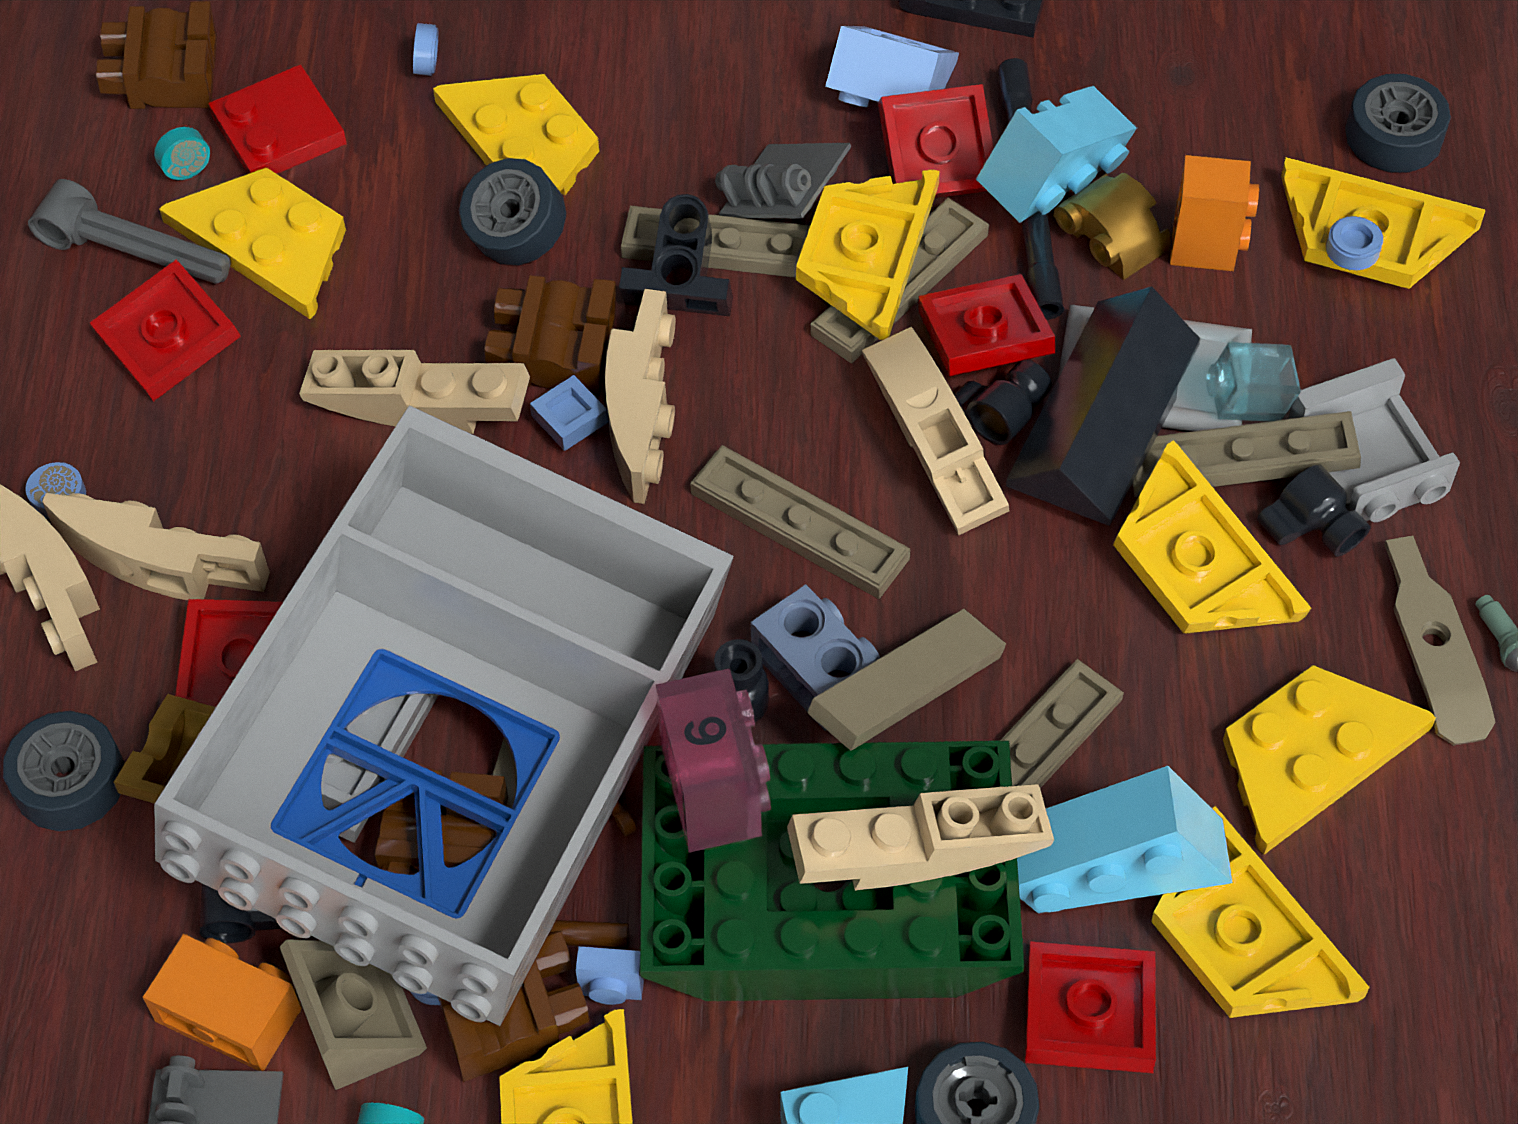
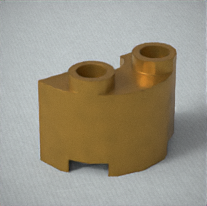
M1121 173L1115 178L1109 177L1107 174L1103 175L1079 193L1074 194L1057 205L1054 210L1053 216L1059 226L1066 233L1073 234L1077 238L1082 235L1091 239L1089 246L1094 258L1101 265L1112 269L1123 280L1170 250L1169 229L1160 232L1157 221L1149 209L1157 204L1155 199L1140 182L1126 173Z
M167 694L149 723V735L143 750L140 753L132 751L114 781L118 793L155 803L216 707Z

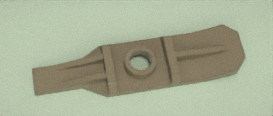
M1414 536L1386 540L1385 547L1399 588L1394 605V613L1426 695L1430 712L1436 717L1434 722L1436 735L1453 746L1483 741L1496 722L1485 682L1453 599L1446 590L1429 577ZM1428 634L1436 635L1441 638L1444 645H1430L1422 637Z

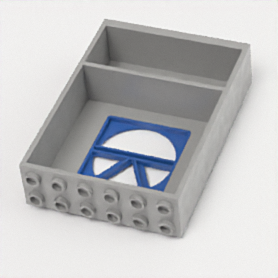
M409 405L155 802V861L160 863L165 872L180 881L192 883L196 880L217 890L223 900L238 909L248 911L255 908L276 918L279 926L294 936L300 938L313 936L334 946L335 951L350 963L359 966L371 964L392 974L393 979L400 986L411 992L425 994L428 991L451 1002L452 1008L469 1020L475 1022L488 1020L501 1026L644 751V746H647L714 617L734 556ZM437 694L463 701L485 714L501 731L511 749L517 776L512 809L344 729L369 708L399 696ZM330 754H335L387 779L333 810H326L323 806L321 791L322 775L327 757ZM414 793L419 872L417 874H397L374 867L350 852L339 840V834ZM440 805L495 830L497 836L487 847L470 860L453 868L446 867L444 864Z

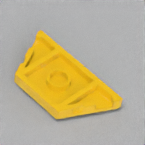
M545 74L445 84L433 88L436 104L486 165L505 158L526 159L541 167L563 195H566L576 182L578 172L587 168L599 152L598 137Z
M1287 157L1281 174L1304 261L1410 289L1478 231L1485 213V209ZM1356 216L1368 219L1380 228L1383 234V245L1379 258L1374 265L1363 270H1348L1336 265L1329 258L1326 251V243L1330 229L1336 221L1345 217Z
M268 168L166 203L159 209L165 224L195 244L227 255L231 260L230 267L305 317L311 319L316 314L318 308L316 297L322 281H328L333 267L332 256L340 248L346 231L343 216Z
M925 170L922 171V180L892 184L891 176L869 179L861 184L846 182L824 186L796 265V280L878 339L884 340L889 338L937 192L940 171Z
M1174 440L1168 443L1113 544L1117 551L1183 633L1299 622L1305 618L1311 610L1309 604Z
M1313 665L1227 727L1223 742L1230 764L1238 772L1239 781L1237 786L1243 805H1248L1256 828L1254 839L1257 848L1265 855L1431 730L1436 717L1428 710Z
M1216 806L1212 809L1223 819L1233 883L1163 894L1153 913L1151 921L1229 1018L1354 1003L1362 1000L1369 989L1367 983Z
M624 1009L611 1011L604 1015V1023L573 1040L571 1036H568L549 1047L540 1059L525 1061L501 1075L499 1080L502 1124H633Z

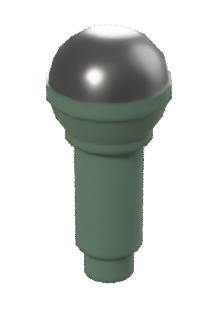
M1490 595L1482 596L1476 602V606L1480 611L1479 615L1499 642L1498 647L1504 666L1513 672H1518V628L1499 602L1494 601Z

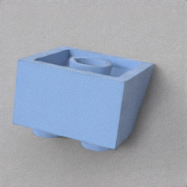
M841 26L825 87L839 90V100L863 107H868L870 99L879 101L883 96L944 89L957 63L959 53L865 26Z

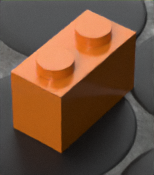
M1185 155L1173 220L1170 265L1234 271L1238 250L1248 251L1251 219H1245V217H1255L1258 205L1259 184H1250L1251 161Z
M185 934L182 935L143 996L156 1023L257 1071L265 1070L302 1009L292 986V979L282 970L267 963H260L258 968L239 960V955L231 947L219 940L207 938L203 943Z

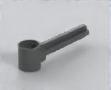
M56 180L28 220L29 229L34 236L44 244L55 249L66 250L70 248L72 243L82 245L87 240H91L165 267L177 259L191 276L214 284L224 282L229 274L231 260L227 255L98 211L97 203L91 193L83 186L71 180Z

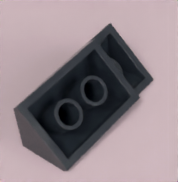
M1152 286L1097 302L1006 479L1007 487L1105 525H1111L1177 399L1178 385L1200 345V337Z

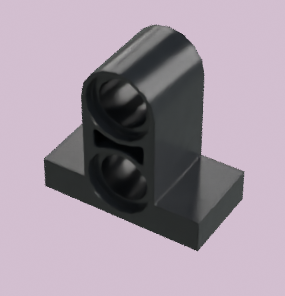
M681 194L670 198L663 205L659 218L652 270L622 267L619 289L625 305L640 306L644 290L650 289L666 292L667 309L730 316L733 294L729 279L707 277L712 244V227L708 210L699 198L689 194ZM692 218L700 222L695 231L689 234H681L674 231L675 225L683 219ZM683 268L692 272L691 278L681 285H672L666 282L670 272L676 269Z

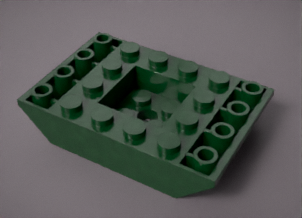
M1009 741L863 743L852 751L842 743L644 746L641 977L704 1001L957 998L1024 972L1017 858L957 875L890 887L855 890L853 880L851 879L846 880L840 889L833 892H825L815 887L813 883H799L787 829L792 815L914 806L920 793L1012 786Z

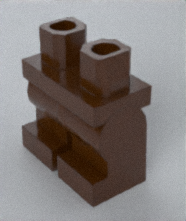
M210 1L190 2L189 12H177L169 8H155L146 12L145 6H129L127 22H102L100 36L103 55L124 56V59L97 60L96 77L101 94H127L130 109H146V104L156 107L209 108L208 103L212 102L213 69L215 68L217 33Z
M529 275L526 290L498 288L494 307L495 323L518 326L517 333L492 329L488 331L485 343L486 363H524L530 375L527 387H531V383H534L537 386L553 389L575 375L594 396L600 397L606 368L607 349L616 317V281L594 279L592 288L579 287L572 282L553 280L546 283L545 277Z
M428 769L443 776L442 770ZM451 771L449 780L507 806L509 796L504 776ZM414 793L385 808L381 821L380 837L377 840L374 854L379 869L406 875H415L419 872ZM440 805L444 864L446 867L453 868L470 860L487 847L497 836L495 830Z
M562 931L549 932L501 1026L488 1020L484 1022L469 1020L457 1013L452 1008L451 1002L438 997L463 1082L523 1061L540 1051L543 1055L549 1047L559 1042L558 1035L589 1022L587 1004L579 983L546 992L542 980L543 978L572 970L569 951Z

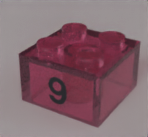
M730 668L656 684L661 747L688 852L762 836L761 812L771 810L766 782L770 781V773L763 745H754L750 727H754L755 722L747 690L736 691Z

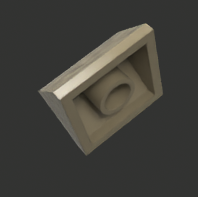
M286 940L280 946L335 1090L419 1056L427 1049L403 988L393 979L392 974L371 964L359 966L350 963L335 951L334 946L321 940Z

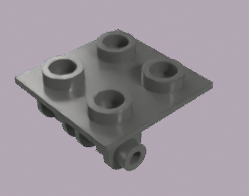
M850 143L768 144L753 165L749 167L725 166L723 170L717 173L715 179L717 188L723 191L728 199L719 215L750 219L803 218L812 208L813 202L828 180L837 171V167L851 148Z
M181 1055L172 1056L169 1060V1066L156 1069L148 1124H278L283 1071L196 1070L195 1059Z

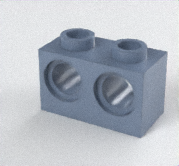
M806 584L751 622V642L760 650L762 663L807 712L814 697L880 659L877 650L866 638L860 637L857 639L844 625L843 617L838 608L827 598L820 600ZM799 631H804L811 633L812 635L804 638H799L792 636L791 634ZM840 670L850 675L836 678L828 675V673ZM818 723L822 727V729L826 731V729L820 723Z

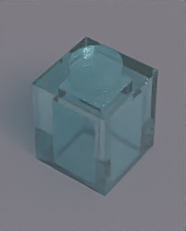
M1228 342L1215 364H1211L1207 373V392L1210 397H1214L1218 419L1282 420L1301 393L1291 345Z

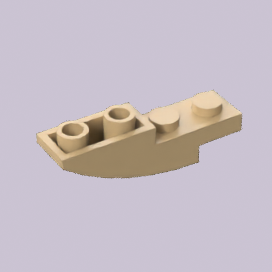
M650 289L644 290L634 331L611 330L605 371L606 403L614 458L622 481L633 502L645 504L650 483L658 484L660 481L664 455L663 451L658 449L661 437L670 438L675 417V406L668 405L666 402L665 382H663L665 362L664 358H660L663 346L671 347L673 343L676 318L675 315L667 313L666 292Z
M913 328L905 329L863 349L862 353L906 440L910 447L913 446L957 534L961 535L1009 512V504L984 458L983 447L945 378Z
M314 350L299 394L303 401L322 408L390 426L398 424L410 405L470 434H474L477 421H518L530 375L524 363H421L414 350Z
M0 484V575L7 572L16 593L27 589L36 611L45 607L48 608L52 619L41 624L55 655L66 651L75 672L97 663L78 618L100 610L81 566L64 539L45 517L23 498Z
M45 493L42 503L52 526L64 541L90 563L118 579L145 590L183 600L204 599L209 584L264 592L270 572L260 542L252 541L240 535L219 537L197 534L183 527H174L170 530L163 529L156 508L148 507L137 501L117 503L95 500L80 493H72L68 496Z
M1039 784L920 793L914 806L792 815L787 826L800 884L852 879L855 890L897 886L957 875L1030 854L1051 846L1054 841Z

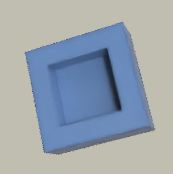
M575 375L530 403L531 416L564 451L609 422L607 409Z
M578 947L575 970L577 983L581 986L584 996H589L598 1003L610 1005L623 1003L626 999L642 1000L644 978L640 974V951Z

